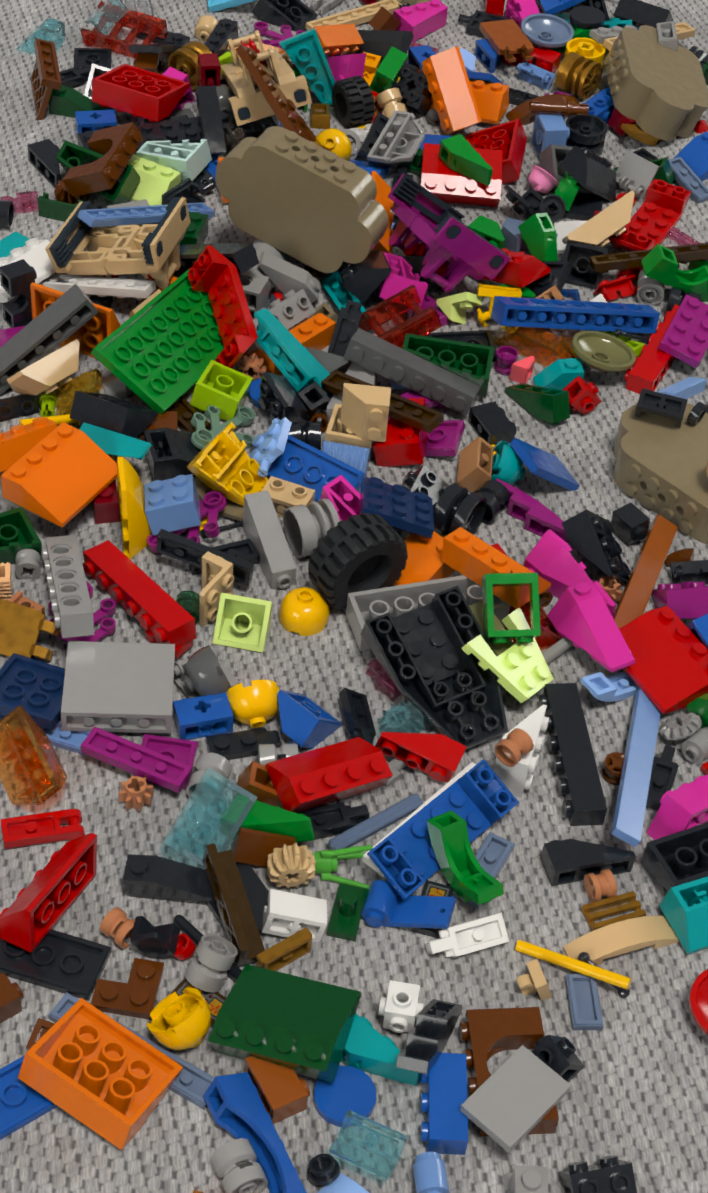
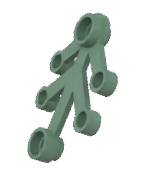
M209 405L205 415L199 412L193 414L191 424L196 427V432L192 434L191 442L197 449L202 450L230 422H233L236 428L238 426L246 427L250 425L255 417L254 411L249 407L240 406L234 418L220 425V409L214 405ZM207 418L210 420V431L205 428ZM235 433L240 442L242 440L245 441L247 445L245 449L252 447L253 436L246 433Z

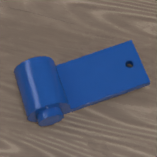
M376 880L370 885L361 915L366 923L372 927L448 929L456 899L455 897L409 895L403 900L390 882Z

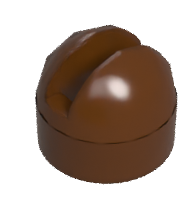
M316 413L311 417L310 422H317L318 417L322 418V433L328 427V418L325 414Z

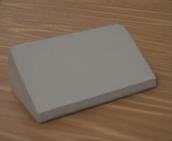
M675 22L657 23L659 44L678 51Z

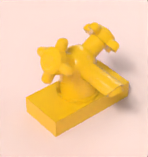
M478 284V296L490 297L488 311L482 313L481 308H477V316L480 323L484 327H488L486 321L491 319L495 296L521 297V289Z

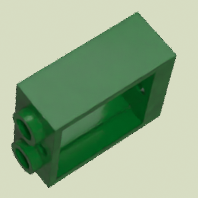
M392 46L376 70L370 84V89L379 94L391 89L393 83H396L399 78L398 73L403 63L406 62L408 54Z
M496 573L483 575V619L486 638L491 639L492 644L507 643V638H517L518 643H531L533 638L541 636L538 573ZM529 586L531 629L494 630L493 587Z

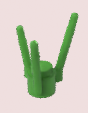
M364 845L336 850L315 851V874H321V881H333L366 888L369 891V885L332 875V872L338 871V860L363 858L364 851L372 850V846Z

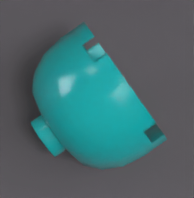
M503 440L499 441L494 446L496 453L493 456L491 480L495 481L498 478L510 485H514L517 480H522L525 474L524 463L512 449L510 443Z

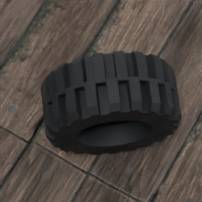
M361 513L360 516H349L348 520H342L337 523L336 527H331L326 532V536L320 538L317 542L318 546L313 548L311 553L312 559H309L308 563L309 578L326 600L335 608L346 610L348 593L394 586L393 583L399 580L402 575L401 571L406 567L408 557L407 545L380 515Z

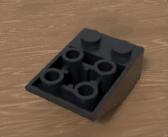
M168 427L144 430V441L152 444L145 456L153 481L167 480L178 475L193 474L187 466L201 450L197 449L191 442L192 434Z
M586 509L562 522L567 539L572 547L609 577L627 584L631 572L628 565L621 558L622 549L619 543L614 540L612 535L614 529L608 519H604Z

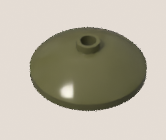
M581 331L574 335L571 342L576 356L586 365L597 371L622 372L630 369L636 360L635 352L628 344L603 332Z

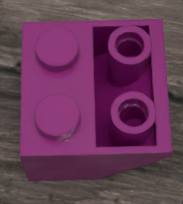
M705 581L657 584L658 589H653L651 593L656 609L669 606L679 619L699 618L708 614V586H705Z

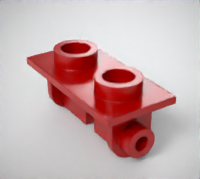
M624 275L613 281L604 280L597 285L593 295L602 294L607 302L616 301L619 299V296L621 299L634 296L637 293V286L633 285L632 281L636 276L626 277Z

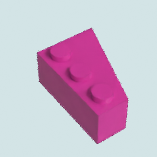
M384 252L392 271L378 286L379 297L389 303L395 301L421 308L428 284L419 281L421 276L418 273H415V275L412 273V266L403 257Z
M708 774L705 776L700 775L693 782L684 783L674 791L669 790L661 797V806L646 832L651 838L656 840L708 822Z

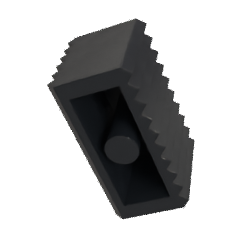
M496 401L470 407L468 422L479 437L490 445H496L501 440L511 443L516 435V426L513 422L509 421L504 409L498 407Z

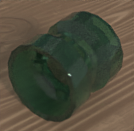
M182 591L177 595L176 602L195 618L196 625L200 620V595L194 591Z

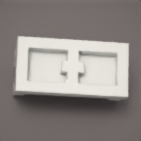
M270 889L268 893V906L265 905L263 910L262 933L288 938L307 927L312 933V942H320L327 926V900Z

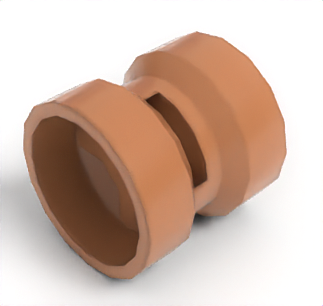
M515 728L507 735L506 739H502L495 745L494 751L501 763L508 767H514L521 760L522 756H526L533 750L534 744L531 737L524 730Z
M116 907L104 917L100 925V931L107 937L115 938V943L122 949H126L130 945L124 939L127 936L131 938L135 919H128L127 914L119 907Z

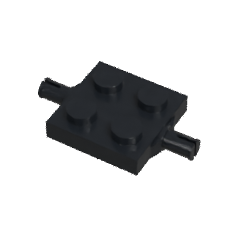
M478 10L471 16L460 14L458 22L468 23L466 33L482 37L485 36L479 30L480 22L510 20L508 17Z

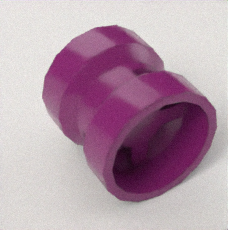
M511 346L499 347L496 353L495 371L501 375H510L512 364L517 362L518 351Z

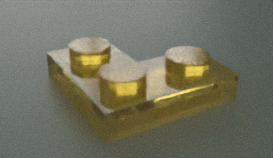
M97 368L84 372L66 384L58 386L57 415L71 414L75 391L96 392L101 389L102 374Z

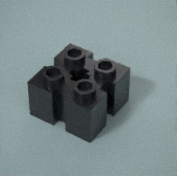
M404 62L398 73L400 80L398 84L394 82L391 88H399L403 98L401 103H404L406 108L409 107L412 111L426 116L432 105L429 100L432 94L428 89L426 75L423 73V70L421 72L416 66Z

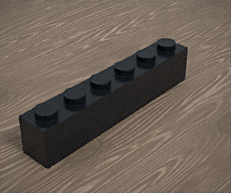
M253 243L180 245L181 266L173 275H182L190 269L207 245H212L236 266L238 274H242L258 265L259 260Z
M545 684L543 695H539V707L543 704L547 705L545 716L549 717L546 731H549L550 734L548 737V749L550 752H554L555 756L553 757L554 773H559L557 787L559 795H564L562 804L564 817H569L570 826L603 825L607 806L577 684Z

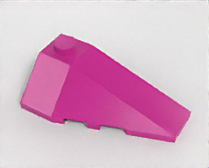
M589 579L568 587L547 615L556 633L562 638L567 637L576 648L584 649L594 661L610 672L635 664V659L592 580Z

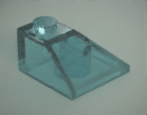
M47 18L28 34L16 48V51L35 55V38L54 42L57 51L65 42V23L53 18Z

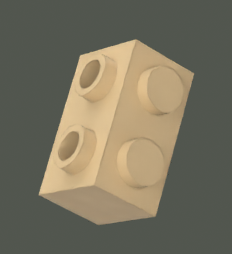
M273 476L269 478L262 491L268 490L279 517H283L286 508L300 504L308 507L310 502L315 501L314 489Z

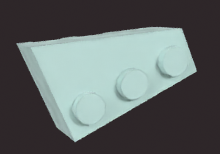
M201 139V143H189V140H182V143L171 144V140L146 141L136 152L138 157L181 172V180L183 181L187 178L193 181L212 160L207 139Z

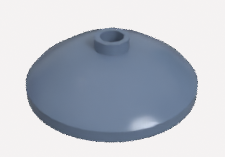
M544 13L532 14L525 17L521 23V30L530 42L542 48H561L566 46L567 42L574 37L573 27L566 20L555 15Z

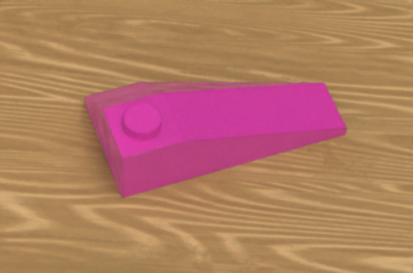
M551 529L545 532L525 558L524 567L534 573H538L540 577L550 582L551 586L548 590L557 598H560L568 587L590 579L585 572L587 567L583 562L577 563L570 554L572 551L571 547ZM592 581L613 617L616 607L615 602L598 581Z

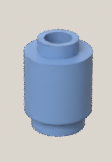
M424 1152L417 1155L413 1165L416 1193H449L445 1162L441 1159V1155L437 1152Z

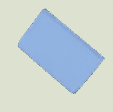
M688 377L657 392L687 399L703 392L707 380L704 378Z

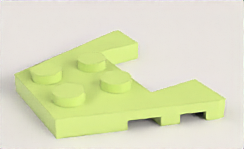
M520 607L502 619L508 630L530 629ZM478 635L462 647V650L467 655L472 653L480 660L479 666L484 670L489 668L499 677L497 682L520 703L529 699L542 689L545 684L554 679L535 638H533L531 643H518L517 638H515L517 643L499 656L493 653L481 635Z

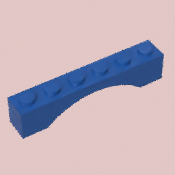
M248 1072L216 1076L203 1095L216 1124L224 1128L236 1139L245 1138L250 1141L257 1156L256 1162L262 1166L268 1179L269 1193H307Z

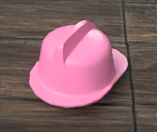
M531 164L533 169L528 177V182L532 189L536 192L539 191L547 194L555 186H558V181L541 167Z

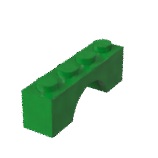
M657 244L642 259L644 273L648 278L656 279L666 286L682 289L687 294L689 292L702 294L701 300L708 302V266L703 265L689 271L677 269L679 265L674 251L660 244Z

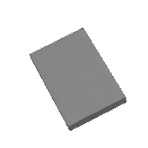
M522 1045L461 1105L460 1111L510 1153L570 1091L571 1084Z

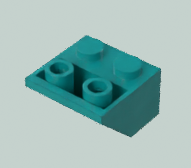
M707 876L671 887L659 905L687 955L708 948Z

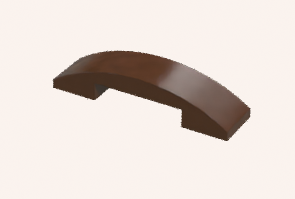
M565 94L544 95L531 99L534 101L561 103L571 101V103L580 104L575 97ZM530 100L509 111L506 114V118L509 121L520 119L522 125L530 124V117L535 116L536 113H529Z

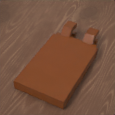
M513 19L480 22L479 30L496 53L504 55L509 63L516 62L513 54L521 53L525 61L533 60V56L530 54V52H534L533 44Z

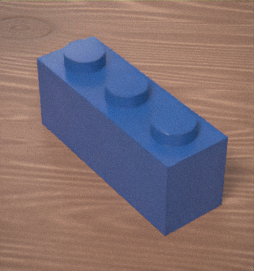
M441 1053L427 1074L421 1073L420 1083L426 1084V1093L421 1092L420 1112H426V1122H421L420 1139L422 1142H426L427 1152L465 1155L468 1144V1117L460 1111V1108L467 1100L466 1054Z

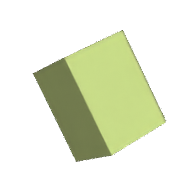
M221 592L212 644L263 653L271 627L272 601Z

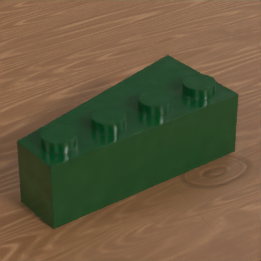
M65 140L56 159L68 172L71 167L92 163L104 155ZM127 164L112 189L95 193L111 205L127 203L141 178L135 168Z
M406 333L403 344L404 350L481 386L477 395L486 398L494 347Z
M23 507L0 513V564L2 562L5 564L7 562L16 564L15 556L23 549H33L41 556L42 543Z

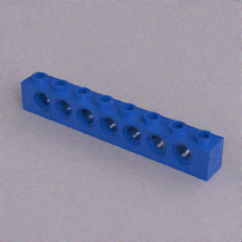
M504 296L494 297L491 318L501 326L613 332L616 329H620L622 332L654 334L660 313L651 306L642 304Z

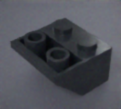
M268 372L262 373L259 403L261 408L269 413L271 422L274 418L282 420L285 417L290 422H300L301 425H304L307 422L308 410L284 376Z

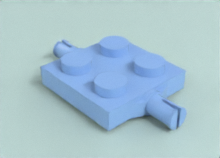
M285 417L282 420L274 418L268 430L263 435H257L252 442L253 448L249 457L250 459H256L260 465L258 470L260 477H266L271 463L284 453L292 424Z

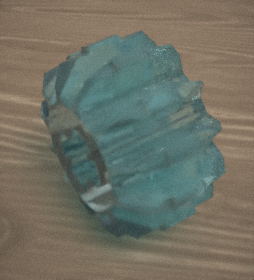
M402 700L398 706L391 704V709L382 710L384 717L378 719L380 734L382 732L420 733V731L425 729L424 716L421 711L411 702L406 704Z

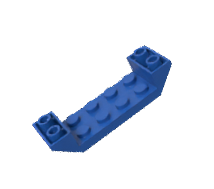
M483 759L370 850L367 855L404 900L440 869L429 836L428 819L452 810L466 821L469 842L471 843L519 802Z

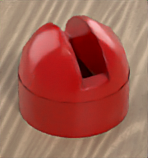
M179 934L176 952L173 955L181 961L190 959L195 953V944L188 935Z

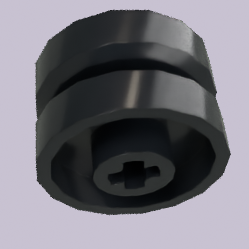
M588 114L587 117L571 115L567 118L566 126L570 129V137L566 141V146L586 147L592 153L595 152L598 155H602L607 132L606 122L591 114Z
M457 483L451 484L441 495L434 509V531L442 536H446L462 527L475 535L484 518L487 499L475 492L468 494V489Z

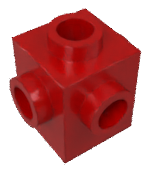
M577 376L562 389L569 391V407L574 412L578 410L583 415L588 414L602 402L597 394L599 389L591 381L587 383L580 376Z

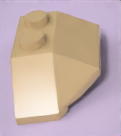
M631 190L562 239V242L567 244V241H574L603 247L610 242V236L615 234L617 237L627 230L625 226L631 220L634 191Z
M78 339L6 379L15 393L35 396L43 391L49 394L59 388L57 383L62 386L71 381L72 377L70 375L78 371Z

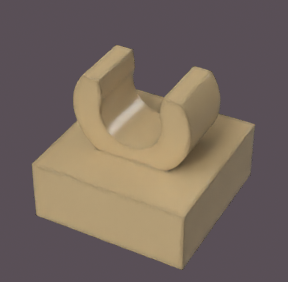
M538 959L527 962L530 974H524L516 978L523 996L534 994L537 991L541 1000L552 998L553 996Z

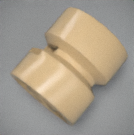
M399 88L385 90L376 96L379 108L383 109L382 114L390 119L394 110L407 112L405 104L401 103L403 98Z

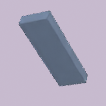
M681 157L670 159L669 162L675 181L681 187L691 191L690 198L697 204L708 201V188Z
M489 832L475 857L481 867L496 879L512 853L515 843ZM453 891L452 897H455L456 899L463 901L455 893V891ZM473 900L466 902L477 909L480 906Z

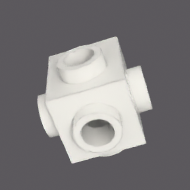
M390 980L387 997H381L378 1015L384 1016V1029H390L396 1033H409L414 1028L417 1014L423 1009L424 1003H418L420 985Z

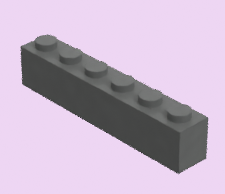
M76 284L0 347V395L11 387L6 379L49 355L99 312L88 296Z
M360 328L351 338L344 358L465 416L468 414L481 386Z

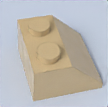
M344 383L340 422L362 440L385 442L391 388Z

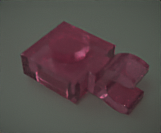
M37 191L16 193V198L10 196L1 197V200L12 201L14 210H18V213L38 211Z
M374 658L367 664L371 669L366 674L375 680L374 686L393 701L402 694L378 659Z

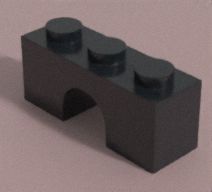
M24 259L0 267L1 286L11 297H14L12 300L2 303L4 321L11 328L26 326L33 320L30 284L32 282L35 283L37 274L35 269L29 266Z

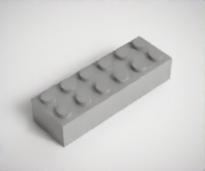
M461 575L348 593L346 616L359 651L370 650V647L361 636L366 621L388 612L394 618L430 604L435 594L457 585L470 606L483 601L482 587L466 576ZM493 594L494 614L503 627H506L502 619L508 615L509 604Z

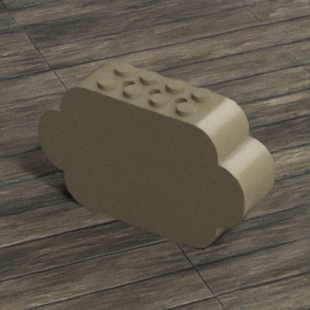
M647 25L640 26L638 30L630 27L623 28L604 60L610 93L615 108L624 116L635 120L643 131L656 138L673 141L676 136L691 137L700 117L708 109V89L699 59L695 54L678 45V51L660 45L657 28Z
M272 126L267 128L258 138L247 137L242 139L218 165L215 182L219 192L230 201L228 212L232 222L242 231L320 272H335L344 262H362L381 240L387 229L388 215L384 207L375 200L377 188L372 176L353 162L337 156L334 152L328 151L318 146L315 142L309 141L286 128Z
M687 403L681 427L679 428L676 427L677 420L642 411L640 412V417H636L637 404L631 406L621 415L613 449V455L616 459L613 473L614 482L628 496L634 497L644 507L653 510L678 526L682 533L688 534L701 543L708 544V477L706 473L708 462V413H705L702 420L694 426L687 422V417L694 405Z

